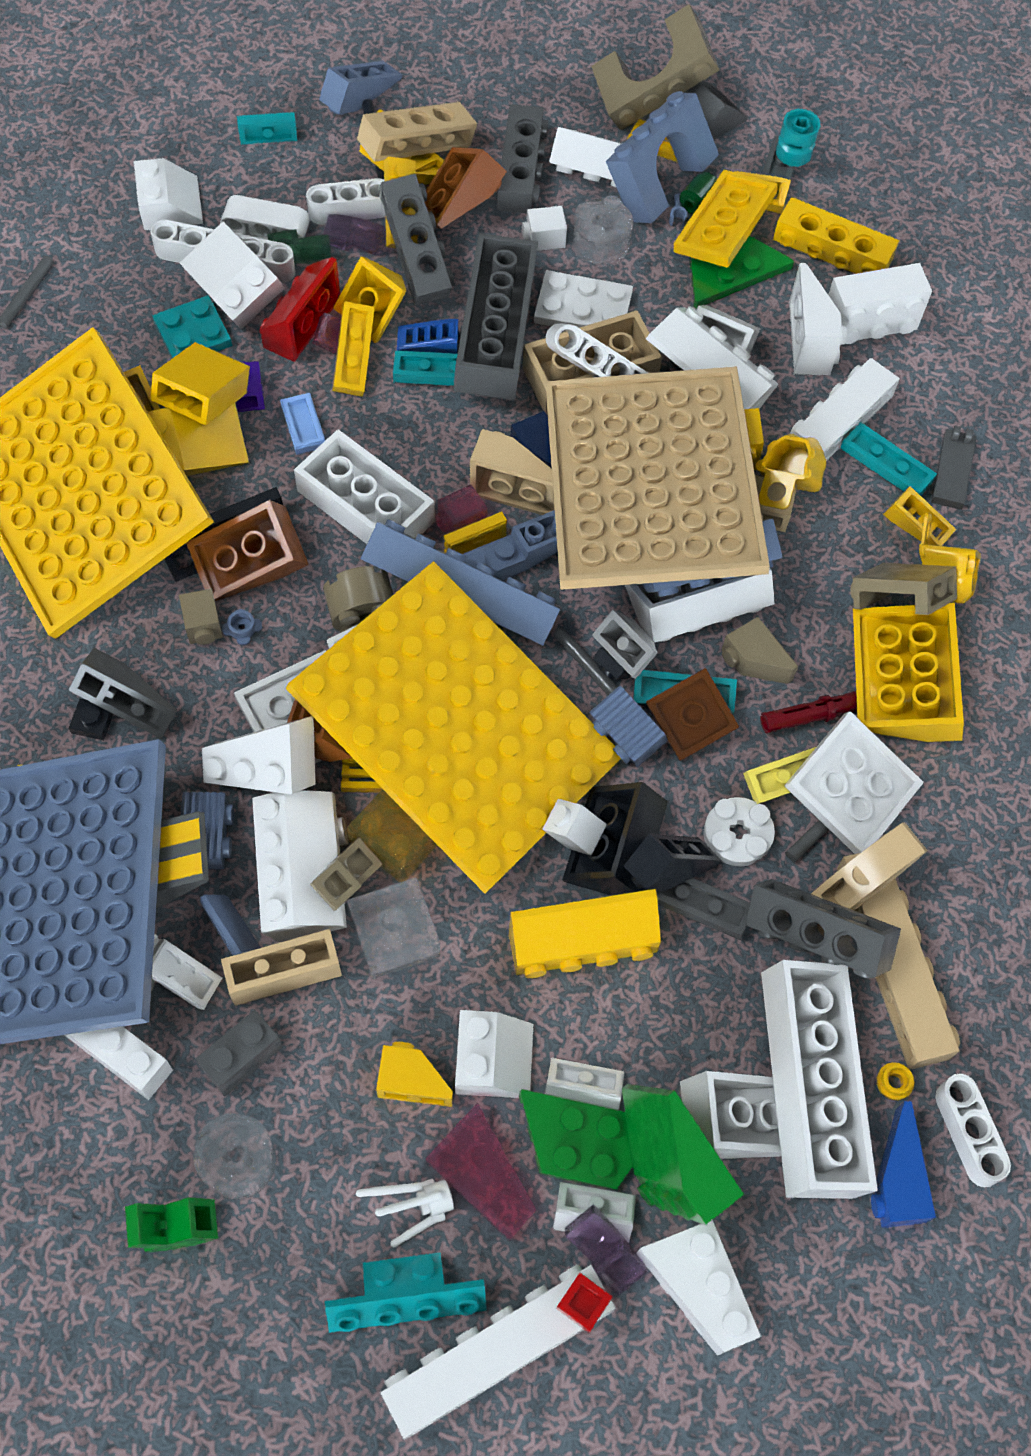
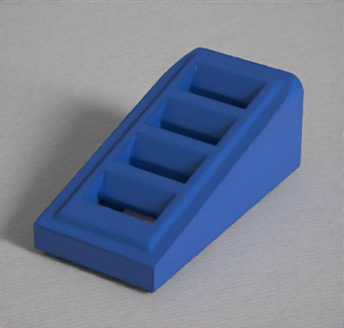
M443 319L398 326L397 351L458 354V319ZM406 335H412V343H406ZM418 336H424V341L418 342ZM430 336H436V339L430 340Z

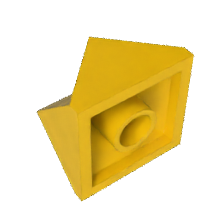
M361 256L333 309L342 315L344 301L375 307L371 340L377 343L407 291L403 278L394 271Z

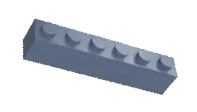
M387 519L385 524L382 522L376 523L360 558L361 560L408 582L434 561L494 623L544 645L560 611V607L555 605L556 598L541 591L535 596L525 591L527 586L525 583L510 576L507 581L494 576L497 570L478 562L477 567H474L464 562L466 558L464 554L448 548L446 553L434 548L436 541L419 533L415 539L404 533L405 526L390 519Z

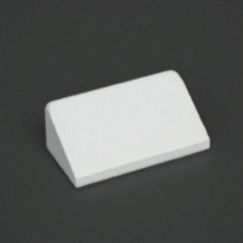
M551 1058L545 1094L619 1110L624 1071Z
M560 1182L553 1229L629 1243L633 1228L636 1195Z

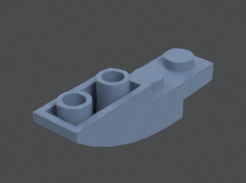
M555 510L512 527L511 535L464 553L466 556L464 562L474 567H477L478 562L497 570L494 576L502 580L532 568L558 552Z

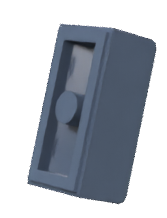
M204 894L200 897L201 900L199 901L204 912L232 956L261 948L228 896Z

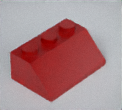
M330 257L308 265L301 275L295 277L291 289L285 297L282 296L278 300L276 309L270 317H266L261 323L260 334L263 348L293 362L297 360L332 312L340 296L337 259Z

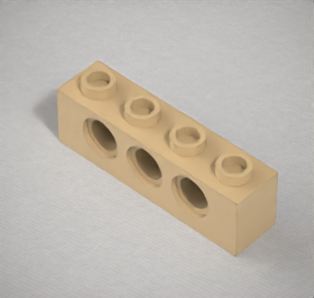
M460 102L363 114L357 140L374 162L385 160L388 156L402 158L449 151L452 147H470L477 122Z

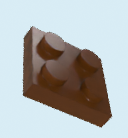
M706 668L646 701L679 761L739 728L738 723Z

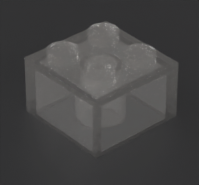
M417 877L347 900L349 914L371 980L440 957V942Z

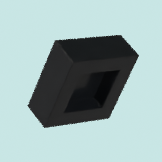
M601 647L593 658L601 664L599 666L600 671L612 680H615V678H630L631 675L604 647Z
M80 698L69 730L71 734L104 741L113 713Z

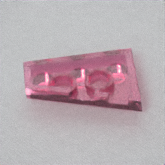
M477 1102L425 1158V1161L510 1242L536 1213V1208L514 1168H512L499 1140L490 1128Z

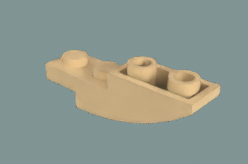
M905 822L901 823L857 855L811 894L855 911L867 899L883 890L928 850ZM818 924V930L820 934L824 937V930L822 926Z

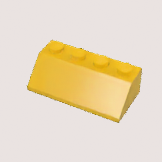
M656 889L511 912L509 939L516 975L525 974L526 978H538L544 976L547 970L560 968L561 972L568 973L580 970L584 964L596 963L599 967H605L617 963L620 958L632 957L633 961H642L653 957V953H657L661 943Z

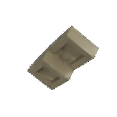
M359 837L336 857L310 885L332 910L336 911L383 863Z

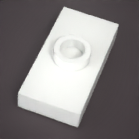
M160 939L154 948L152 979L196 1008L204 1010L222 977L165 939Z

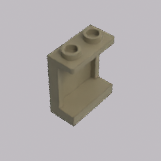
M881 563L853 577L850 593L854 599V609L862 610L890 595V593L915 594V614L929 615L957 599L956 566Z

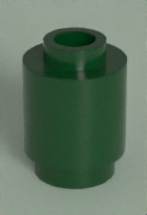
M708 172L696 175L679 196L681 206L688 213L694 214L717 178Z

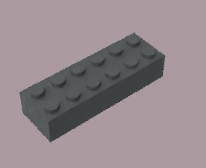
M479 233L455 367L454 392L515 400L538 241Z

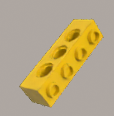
M793 197L790 198L779 217L773 237L774 241L779 242L785 247L794 248L812 258L821 259L839 269H845L855 274L889 268L900 241Z

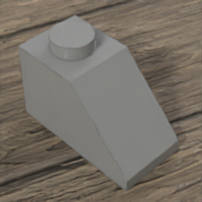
M615 610L610 612L592 634L607 652L635 679L658 653L653 639L632 618Z

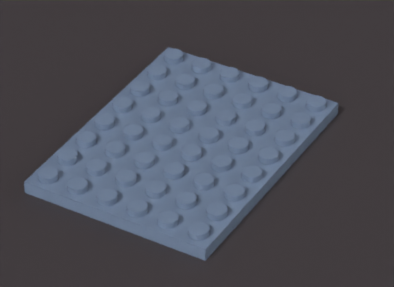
M160 739L0 770V1044L149 1023L166 745Z

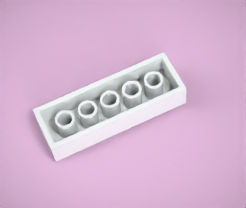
M782 960L761 972L786 1197L853 1199L878 1191L848 966L843 964L833 965L829 963Z

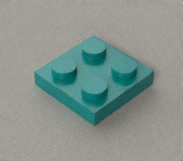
M209 295L152 315L153 322L171 359L194 342L216 352L233 346L232 340Z

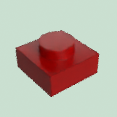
M579 1272L556 1309L590 1333L613 1296Z

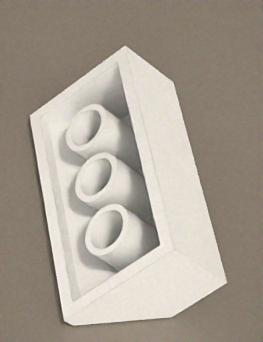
M690 306L687 309L676 308L647 336V341L683 370L737 366L744 409H760L778 386V383L773 380L775 375L772 371L761 364L757 367L749 360L751 355L745 349L738 345L735 347L731 346L725 341L727 335L715 326L709 328L702 322L704 317Z
M770 568L769 574L739 576L726 580L712 578L710 579L711 584L692 589L690 583L677 586L678 593L659 597L658 591L648 593L642 584L625 585L639 624L653 639L654 643L668 641L672 637L686 632L699 631L711 624L727 622L733 617L758 612L762 608L775 604L772 570Z
M301 790L294 794L272 792L252 798L261 933L281 943L327 929L335 931L347 928L345 902L336 911H333L310 885L340 855L335 794L333 792Z

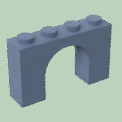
M678 91L669 95L666 99L667 101L659 109L653 111L649 115L650 118L642 126L633 130L632 136L625 143L617 146L614 150L615 152L605 161L630 221L653 223L669 207L656 169L658 150L665 138L669 140L682 171L703 172L719 155L696 93Z

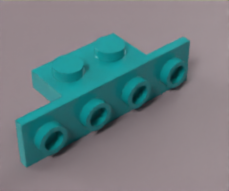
M441 1252L364 1262L365 1295L325 1301L329 1333L338 1331L350 1332L359 1328L392 1326L402 1322L429 1321L438 1317L471 1315L475 1312L487 1311L484 1279L444 1284Z

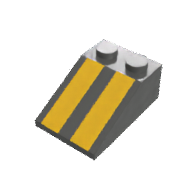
M197 811L161 821L156 909L209 881L204 812Z

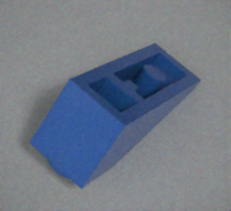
M912 1101L903 1102L895 1110L876 1180L878 1191L871 1195L872 1212L875 1218H880L882 1228L922 1224L936 1218Z

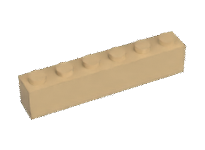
M860 853L843 857L837 870L839 871ZM894 879L877 895L867 899L855 911L901 928L892 968L890 971L876 977L906 1064L908 1069L912 1070L950 1060L959 1052L960 1039L956 1028L953 1025L950 1026L946 1016L947 1005L945 997L941 991H937L933 981V965L928 957H924L921 949L920 930L915 923L911 922L908 914V898L905 892L899 889L897 881Z

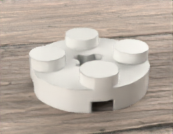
M741 797L719 800L709 812L704 824V839L707 846H710L711 850L722 862L732 866H749L761 859L769 851L775 835L769 809L765 805L757 804L753 800ZM736 824L742 825L748 831V834H744L742 839H737L735 832L730 831V827L734 828Z

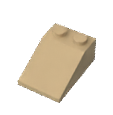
M482 429L470 459V495L540 515L555 510L552 469L513 437L506 436L498 431L492 432Z

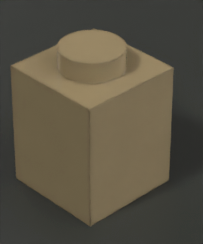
M212 588L180 594L182 615L190 644L205 645L214 642L215 639L223 638Z

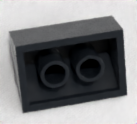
M644 782L592 787L589 791L585 808L607 825L592 855L571 850L562 881L610 896L643 891L632 882V875L624 865L649 833L659 834L668 801Z

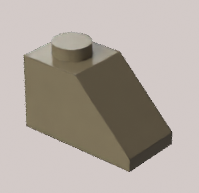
M756 617L725 637L722 656L727 665L731 668L735 667L741 675L784 684L793 681L798 665L759 617Z

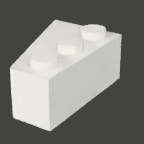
M313 716L227 739L202 748L203 782L285 794H294L315 785Z
M713 1220L707 1225H697L644 1246L637 1251L635 1255L646 1265L665 1292L672 1297L685 1313L684 1315L717 1356L761 1337Z

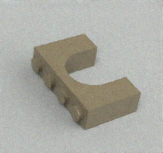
M690 4L664 19L673 41V53L666 67L656 76L644 81H633L627 66L616 51L591 66L608 115L620 130L658 109L667 101V97L672 93L678 91L684 93L720 70L702 23Z

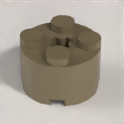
M362 566L345 570L336 575L338 581L330 585L328 580L323 586L332 625L340 633L362 622L394 595L388 572L381 569V573L375 572L373 566Z

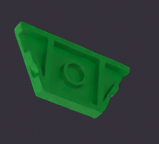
M750 235L728 268L689 257L690 269L692 271L691 283L694 293L693 305L697 309L698 306L707 305L791 270L794 261Z
M521 1089L519 1100L523 1104L530 1141L533 1143L536 1153L535 1159L539 1174L616 1190L633 1167L625 1112Z

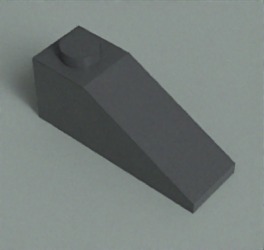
M93 648L82 662L69 688V691L160 739L163 738L177 712V709L125 663L96 648Z

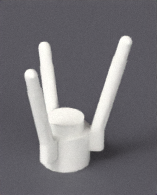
M432 1178L419 1183L359 1189L356 1191V1195L358 1197L417 1192V1197L390 1204L375 1211L376 1216H383L419 1206L423 1216L430 1214L429 1217L393 1239L391 1246L395 1248L431 1225L445 1221L444 1213L454 1210L451 1193L445 1179L434 1182Z

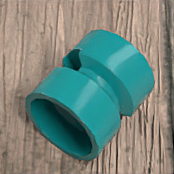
M794 109L786 113L776 146V155L781 162L789 166L799 167L810 161L821 127L820 120L816 114L806 109Z

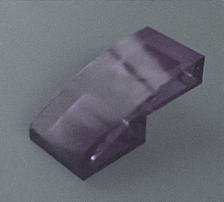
M328 215L321 241L344 251H349L351 246H354L375 256H380L386 241V227L361 218Z
M594 1204L565 1227V1237L591 1261L597 1276L618 1296L648 1272L646 1265L631 1245Z

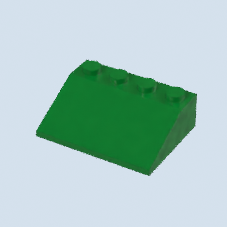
M627 1084L622 1088L634 1175L641 1184L637 1189L650 1207L655 1205L661 1211L666 1210L674 1216L680 1215L688 1221L691 1219L707 1225L744 1195L675 1090Z

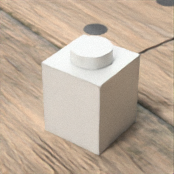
M562 206L527 209V222H522V235L524 240L538 241L537 251L566 247L567 226Z
M558 799L542 830L566 848L592 855L607 824L583 805Z

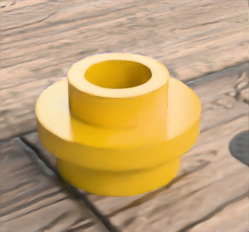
M896 1062L884 1065L879 1070L876 1078L879 1091L886 1098L895 1101L908 1097L915 1085L912 1072L905 1065ZM890 1076H895L900 1080V1088H894L890 1085Z

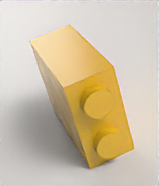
M194 342L153 372L151 401L199 423L208 425L247 393L250 366Z

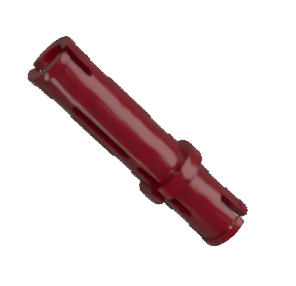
M856 691L832 697L824 695L813 702L761 713L762 716H760L761 726L764 732L768 734L821 720L825 722L833 721L835 717L844 715L849 711L852 713L857 712Z

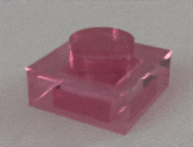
M324 312L319 318L312 343L337 355L341 320Z

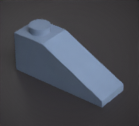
M384 61L329 67L319 100L326 104L332 113L337 115L357 112L362 108L364 100L370 99L373 101L401 80L403 75Z

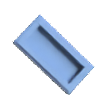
M306 393L280 400L296 455L316 450L325 442V438L311 394Z

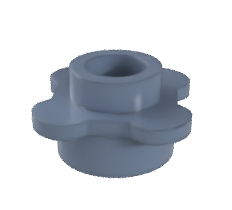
M243 609L233 612L228 617L227 623L222 626L223 634L225 636H232L242 646L248 645L252 635L262 629L261 621L254 619L251 613ZM241 625L245 626L244 629H239Z

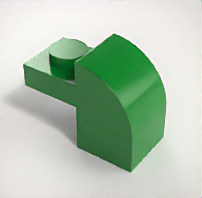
M188 1197L165 1205L136 1203L125 1207L128 1248H144V1252H157L199 1245L218 1239L215 1199Z

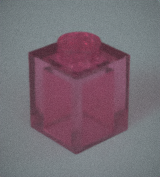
M472 484L439 499L438 514L435 515V518L443 532L448 531V533H451L487 518V507Z

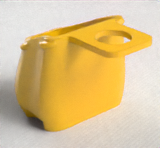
M787 434L768 445L766 455L756 463V469L764 477L759 494V503L762 506L785 510L790 506L795 484H797L798 490L817 492L822 488L826 458L816 438H800L796 434ZM774 483H782L786 488L785 496L779 501H773L768 497V489Z
M926 512L921 544L919 545L922 564L956 566L957 599L952 602L958 604L966 603L975 592L981 553L975 549L928 545L932 515Z

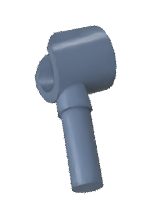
M677 193L674 195V208L670 212L669 224L673 226L674 218H680L683 220L682 226L684 227L688 214L686 209L681 207L680 194Z

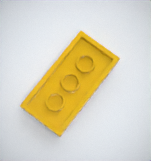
M723 170L673 243L674 253L728 268L777 194V183Z

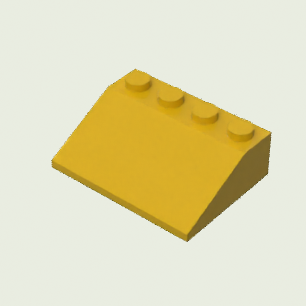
M949 603L929 615L915 614V605L871 607L862 610L853 608L858 719L875 734L924 742L962 741L964 719L955 603Z

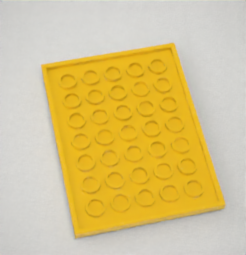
M94 327L0 397V547L47 634L56 639L214 522L103 337Z
M434 561L291 680L286 687V690L484 894L546 834L542 829L558 799L577 803L621 759L613 750L615 745L605 735L601 736L594 729V724Z

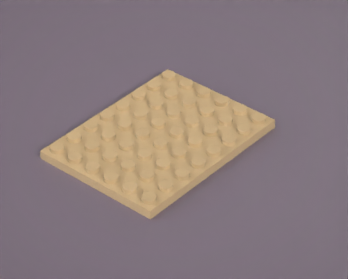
M737 366L545 381L560 590L769 574L770 565Z

